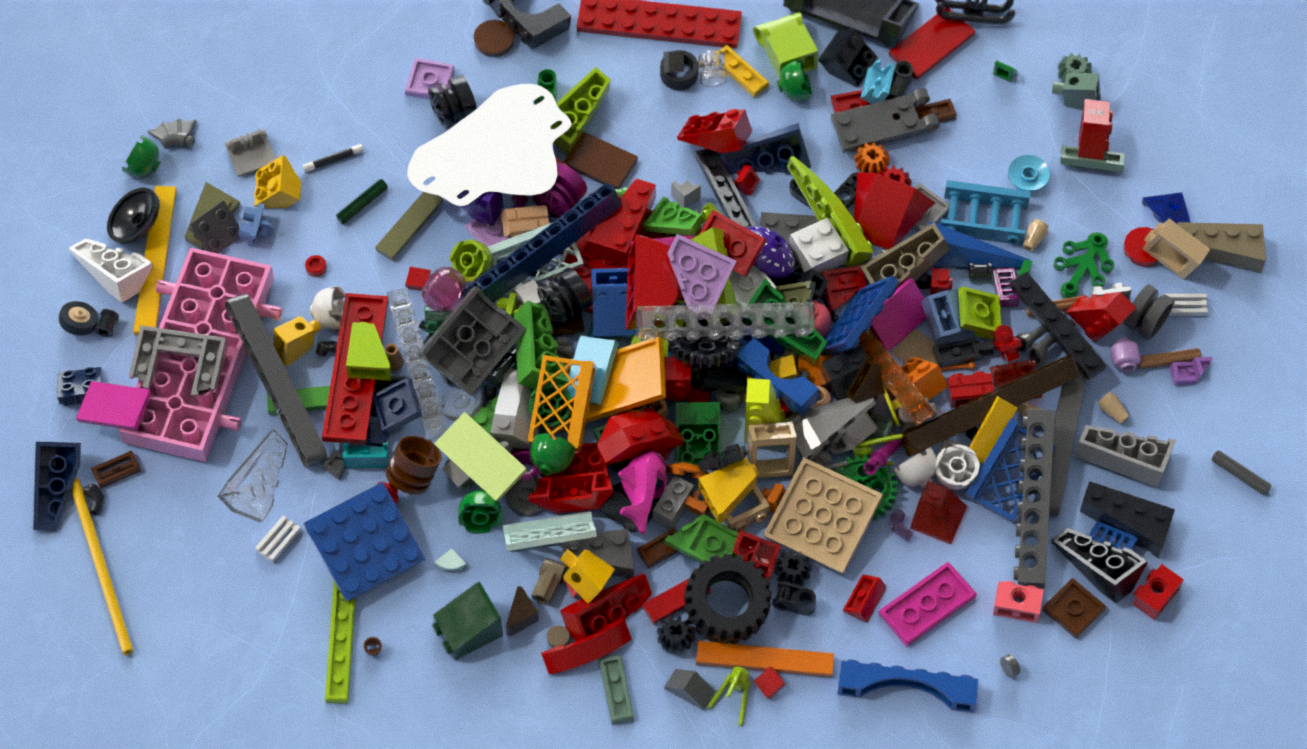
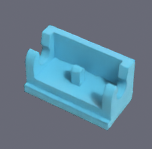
M879 59L871 68L869 67L860 99L871 104L884 101L890 91L895 64L890 62L886 68L879 67L881 59Z

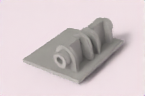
M259 128L258 131L251 134L246 133V136L240 135V138L228 139L229 141L224 143L238 176L258 170L276 159L267 139L265 129L261 130Z

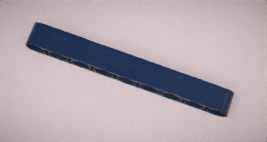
M606 184L601 186L467 286L460 294L461 299L473 287L478 286L484 295L494 303L621 207L622 201L613 185Z

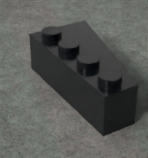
M1089 481L1080 512L1095 521L1137 537V546L1146 548L1152 552V555L1159 558L1175 509Z

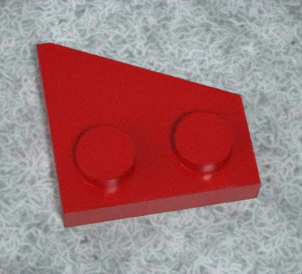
M861 265L827 270L820 273L829 280L824 293L830 313L854 296L860 288L866 286Z

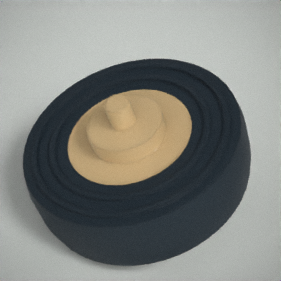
M68 302L62 306L59 313L60 326L66 332L73 335H88L94 331L98 323L96 310L84 302Z

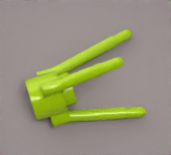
M891 433V436L863 440L853 448L854 459L855 454L860 459H863L864 454L871 455V445L900 439L903 435ZM888 461L886 465L893 466L894 462Z
M734 667L731 674L727 675L724 683L711 699L707 708H712L728 685L730 686L726 694L728 698L734 690L740 691L743 688L738 723L739 726H742L748 690L751 682L748 681L750 677L749 671L742 667Z

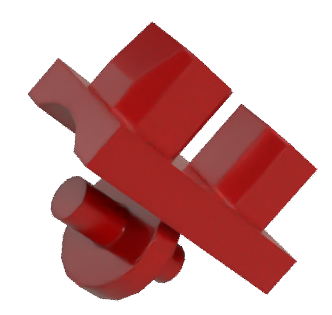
M998 326L994 331V338L996 340L992 342L994 348L999 351L1000 357L1002 359L1005 358L1007 362L1020 358L1017 347L1022 346L1021 340L1013 336V331L1009 326Z

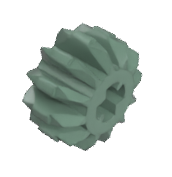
M1071 52L1069 57L1064 56L1062 61L1058 63V78H1062L1061 81L1064 83L1068 73H1092V63L1088 62V57L1081 58L1080 53L1074 56Z

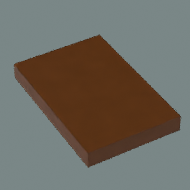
M583 131L563 163L577 173L603 185L611 184L615 189H620L638 161V156Z

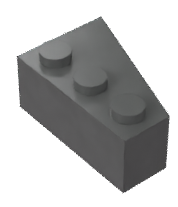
M628 529L597 532V537L562 542L563 554L569 549L578 557L584 550H588L615 569L611 574L612 577L614 575L627 577V579L634 577Z

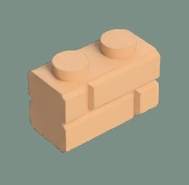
M546 205L511 208L501 212L505 237L511 236L512 238L549 224Z

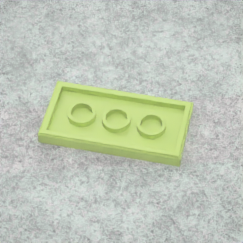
M465 412L434 443L495 501H499L527 471L515 457Z

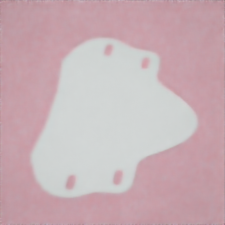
M519 84L499 89L479 108L455 126L418 147L408 165L407 176L411 184L420 191L439 195L457 206L468 205L486 192L514 195L542 194L552 188L557 178V164L552 144L555 139L570 128L571 121L557 107L552 94L541 86ZM539 96L545 97L539 104H533V101ZM562 121V124L556 129L552 130L550 128L555 122ZM431 176L436 178L429 185L423 184ZM469 190V194L462 199L457 198V195L462 191Z

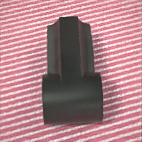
M903 60L895 65L890 91L886 97L887 100L904 96L912 80L913 66L910 62Z

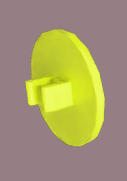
M883 385L887 404L897 427L901 425L895 409L900 408L904 403L901 397L891 401L887 389Z

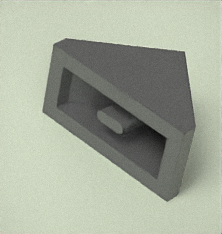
M675 669L664 686L665 690L703 711L715 693V690L696 671Z

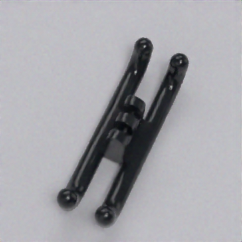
M935 0L937 3V15L946 20L1002 25L1012 21L1016 14L1015 10L1010 9L1014 4V0H1006L1001 5L987 4L988 0H981V2L980 0H965V2ZM944 8L962 9L963 13L948 12ZM1009 10L1005 16L984 15V12L1002 13Z

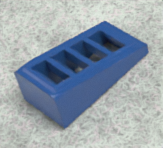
M1099 521L1096 522L1089 533L1092 540L1101 543L1105 542L1104 539L1109 534L1111 537L1108 542L1112 543L1115 538L1118 539L1117 544H1112V546L1122 550L1123 548L1120 547L1122 543L1126 544L1125 548L1133 550L1138 540L1137 537ZM1099 530L1103 531L1100 538L1095 537Z

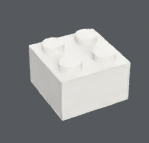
M828 218L790 234L789 246L804 272L813 268L820 274L822 271L833 270L846 264L849 250Z

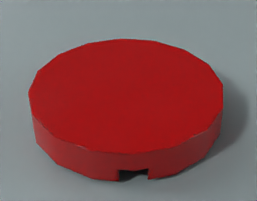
M1138 227L1126 235L1123 244L1124 254L1131 259L1132 263L1147 267L1159 262L1143 250L1147 243L1144 239L1154 229Z

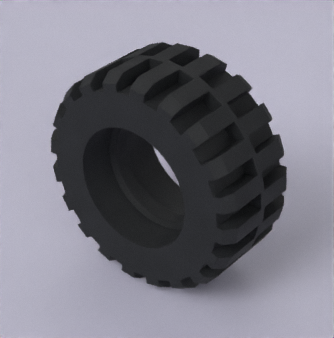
M724 553L721 558L715 555L711 556L710 561L704 560L701 562L699 567L695 568L691 573L684 593L685 613H688L690 625L694 624L696 626L695 631L699 635L704 633L706 635L705 639L712 641L714 638L718 640V643L730 641L731 644H736L740 639L744 641L749 639L764 624L771 607L772 591L769 590V580L763 577L765 572L761 568L757 570L754 567L756 563L751 559L746 562L743 560L744 556L738 554L736 558H732L731 553ZM720 581H731L740 585L749 598L746 611L735 617H725L714 612L707 603V592L711 585Z

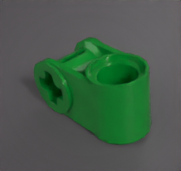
M544 69L538 75L537 85L549 91L556 102V73L551 69ZM539 96L534 100V104H539L545 97Z

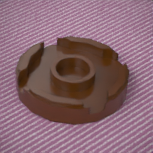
M494 19L481 23L475 29L473 36L477 50L490 57L491 55H496L497 57L506 54L513 47L514 43L513 31L501 20Z

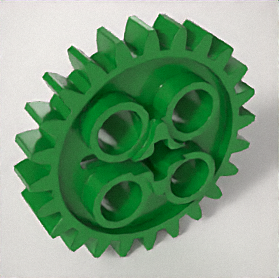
M855 454V460L853 461L847 456L846 461L848 465L833 469L832 471L871 489L880 488L882 490L880 493L883 494V498L873 516V519L878 521V514L885 517V509L891 511V504L896 503L895 496L898 494V489H896L898 481L894 480L895 473H889L890 466L879 468L874 475L862 477L859 473H866L869 467L865 470L863 469L864 464L869 461L867 460V454H864L863 459H859V456Z

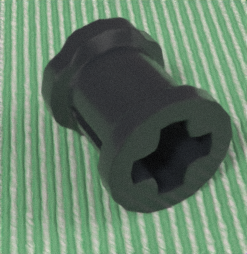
M969 262V281H973V279H987V281H991V262H987V264Z
M103 309L100 313L101 319L99 324L95 326L94 330L101 336L112 337L114 333L113 327L115 322L119 320V314L113 310Z

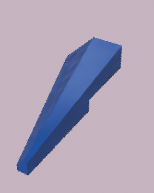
M935 223L950 249L933 265L935 268L956 267L957 269H969V262L974 264H987V262H991L992 267L1002 268L1022 267L1024 260L1027 259Z

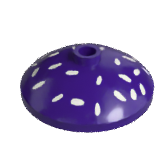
M747 227V229L767 239L754 266L771 277L786 278L790 276L795 269V257L785 239L766 227Z

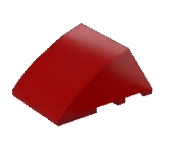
M857 173L854 220L860 224L863 236L872 245L885 250L898 245L909 233L910 229L922 219V216L935 205L933 200L914 187L877 173Z
M598 443L582 444L581 451H574L575 455L569 468L561 473L544 474L543 478H539L537 481L538 487L534 494L531 493L528 497L529 502L554 513L599 509L613 493V488L607 467L596 448Z

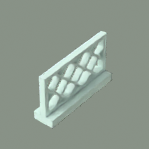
M550 224L488 246L493 257V266L497 265L498 261L505 259ZM576 242L564 250L560 260L555 258L550 260L558 264L554 271L544 270L545 264L537 270L535 278H526L523 280L524 282L519 283L507 292L505 296L514 293L515 289L533 279L538 284L554 278L556 274L568 267L573 270L583 267L584 263ZM569 253L576 256L578 262L567 264L564 260Z
M591 511L503 525L507 551L597 537Z

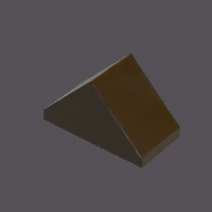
M868 357L845 394L856 403L885 393L879 365Z
M517 586L507 620L506 632L508 636H512L539 621L537 609L521 586Z

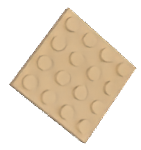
M803 457L763 536L781 546L792 549L796 553L801 551L803 556L844 575L883 498V494Z

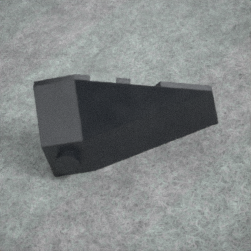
M1069 528L1051 540V543L1102 594L1115 603H1118L1133 591L1147 566V560L1131 549L1124 547L1122 550L1113 547L1110 542L1105 541L1101 543L1092 540L1090 535Z

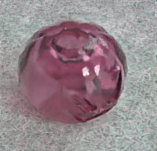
M452 267L436 269L422 287L421 295L423 302L437 312H447L466 288L465 278L458 270Z

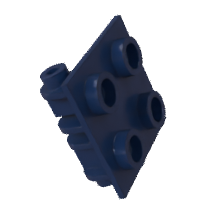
M88 367L81 370L59 372L57 380V399L59 404H64V406L75 404V398L77 404H80L79 396H82L84 400L91 381L101 382V367Z

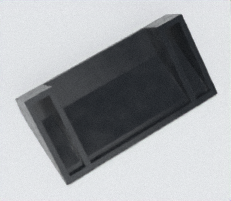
M784 0L783 6L789 8L792 12H801L844 29L854 28L860 35L882 42L885 46L896 47L905 34L919 3L912 0Z

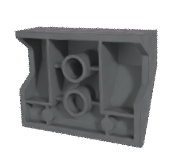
M477 286L467 293L417 354L466 393L472 395L526 328L509 313L497 307Z

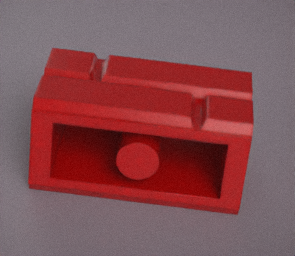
M976 371L972 375L956 373L947 378L948 387L946 389L950 408H956L994 390L991 373H985L984 371Z

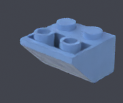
M959 289L943 291L921 300L934 342L972 331L960 326Z

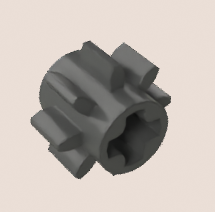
M558 337V348L556 349L558 357L571 359L573 344L568 343L567 337Z

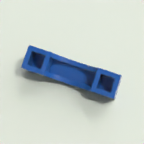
M753 338L737 354V368L743 374H749L753 379L770 380L776 392V399H781L786 403L787 408L793 413L797 412L803 416L820 399L819 388L804 376L788 380L775 376L769 369L771 362L770 350Z

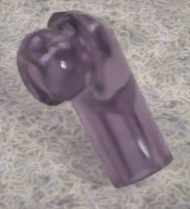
M896 509L889 518L891 530L901 538L909 541L914 532L904 526V512Z

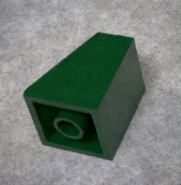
M480 581L433 614L434 623L432 628L437 637L441 635L444 640L442 646L447 655L451 654L454 660L503 636L501 617Z

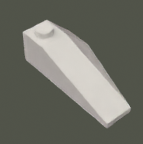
M84 239L69 248V252L110 295L121 303L140 292L152 268V263L140 254L134 252L131 255L126 254L123 249H109L106 247V244L89 239Z

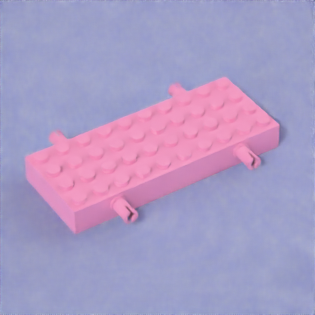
M190 247L177 282L171 283L161 279L158 280L160 284H156V293L171 295L159 328L223 337L228 342V348L215 391H212L211 388L199 391V396L195 397L191 396L199 358L161 352L149 389L152 395L137 431L119 429L123 443L206 462L220 427L239 431L242 418L225 415L224 413L247 351L227 313L225 300L247 293L260 318L263 316L279 321V316L282 315V307L265 304L274 281L270 265ZM138 380L136 388H143L144 382Z

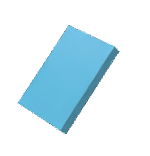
M580 336L573 360L592 361L597 365L590 404L601 405L619 343L615 340ZM571 366L569 373L571 379L579 375L581 366ZM570 385L566 390L570 393L571 398L576 395V389L573 385Z

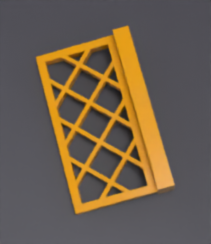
M543 355L528 442L533 443L535 429L543 424L548 433L551 434L550 437L555 440L557 439L554 434L565 428L568 432L567 441L575 447L576 451L582 450L597 366L594 362ZM548 361L556 362L561 368L552 376L546 371ZM572 365L581 366L579 375L574 379H571L565 371ZM563 372L569 382L559 389L553 379ZM551 381L557 391L546 398L542 389L544 385ZM573 385L576 389V395L567 401L562 391ZM560 394L566 403L555 410L549 400ZM547 403L553 412L542 419L538 411L542 405ZM568 406L572 411V417L564 423L557 413ZM556 415L562 425L551 432L545 422Z

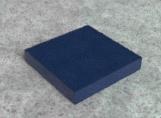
M406 377L373 395V403L382 433L385 435L423 416L410 377Z

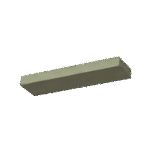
M423 192L375 247L376 251L393 261L442 205L443 198L439 195Z

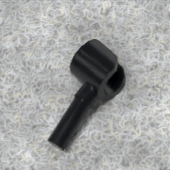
M484 385L482 407L485 408L489 400L496 397L497 387L488 388V385Z

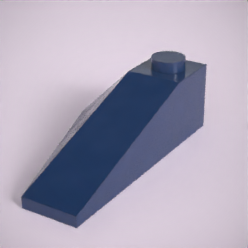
M799 123L749 140L739 151L720 153L721 160L728 173L742 171L745 165L752 166L755 172H784L785 174H791L787 165L790 157L793 156L805 166L811 168Z
M36 442L33 530L56 531L80 467L81 443Z

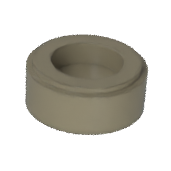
M556 625L548 630L547 642L552 648L561 644L563 646L568 645L570 641L569 631L564 626Z

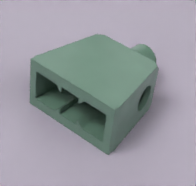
M1068 73L1064 83H1053L1052 94L1063 95L1066 107L1083 111L1085 99L1097 101L1101 99L1100 74Z

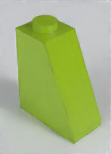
M367 322L352 323L346 362L348 378L391 381L390 363L374 324Z

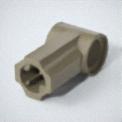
M545 558L539 572L540 577L531 597L540 604H550L558 584L563 582V576L567 572L568 566Z

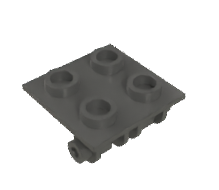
M224 200L190 223V232L193 235L196 234L202 246L208 252L218 254L240 238L238 237L240 226Z

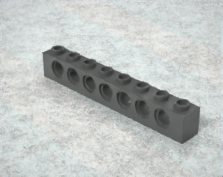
M1028 409V416H1023V429H1027V435L1022 437L1021 450L1026 452L1025 459L1021 458L1020 472H1024V480H1019V493H1023V502L1018 501L1017 515H1022L1021 523H1017L1016 536L1020 537V545L1015 546V558H1019V567L1014 566V580H1018V585L1021 586L1033 585L1040 589H1045L1055 410ZM1035 430H1040L1044 435L1036 438L1032 433ZM1038 451L1043 456L1040 459H1034L1031 457V454ZM1032 473H1039L1042 477L1040 480L1034 481L1029 476ZM1036 494L1040 497V500L1038 502H1031L1028 497ZM1029 516H1036L1039 521L1036 524H1030L1027 518ZM1030 537H1034L1038 543L1030 546L1025 541ZM1027 559H1033L1037 564L1029 568L1025 566L1024 562Z

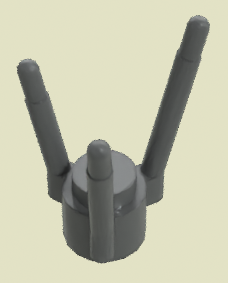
M843 430L826 447L827 440L824 439L808 460L830 470L848 465L847 461L829 465L831 456L828 453L847 432Z

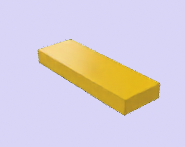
M728 45L712 56V61L751 96L756 97L769 86V82Z
M998 396L969 446L975 452L978 462L984 464L1018 408Z

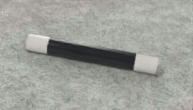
M359 144L303 164L302 166L306 173L364 152L362 145Z

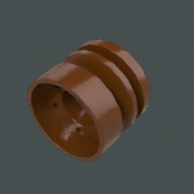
M418 436L401 438L386 469V477L389 483L396 489L412 495L426 492L442 460L441 452L437 446L425 438Z

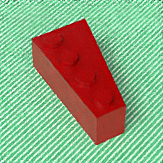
M637 178L620 198L622 201L621 207L602 221L586 240L587 254L627 266L631 241H634L636 234H641L642 225L647 220L656 199V184Z

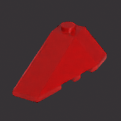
M642 573L601 590L589 604L582 598L561 609L560 612L569 634L575 641H578L604 630L603 626L622 618L626 620L631 613H635L652 595L646 574Z

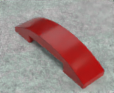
M622 618L603 626L604 630L569 645L563 646L561 644L542 652L541 656L548 674L566 671L587 664L628 643L632 638L625 619Z

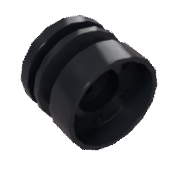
M462 74L448 79V90L442 82L437 84V88L434 85L428 87L432 110L443 127L449 126L450 120L453 124L458 122L457 112L464 119L477 109L471 88Z
M569 267L556 274L555 281L549 279L545 284L542 283L537 287V294L542 305L547 309L549 316L560 325L564 324L567 319H572L574 311L581 313L593 304L586 284L577 272Z

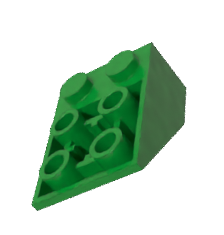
M720 402L676 403V426L685 442L684 445L676 446L677 463H691L699 466L698 463L706 452L716 449L718 453L720 452Z

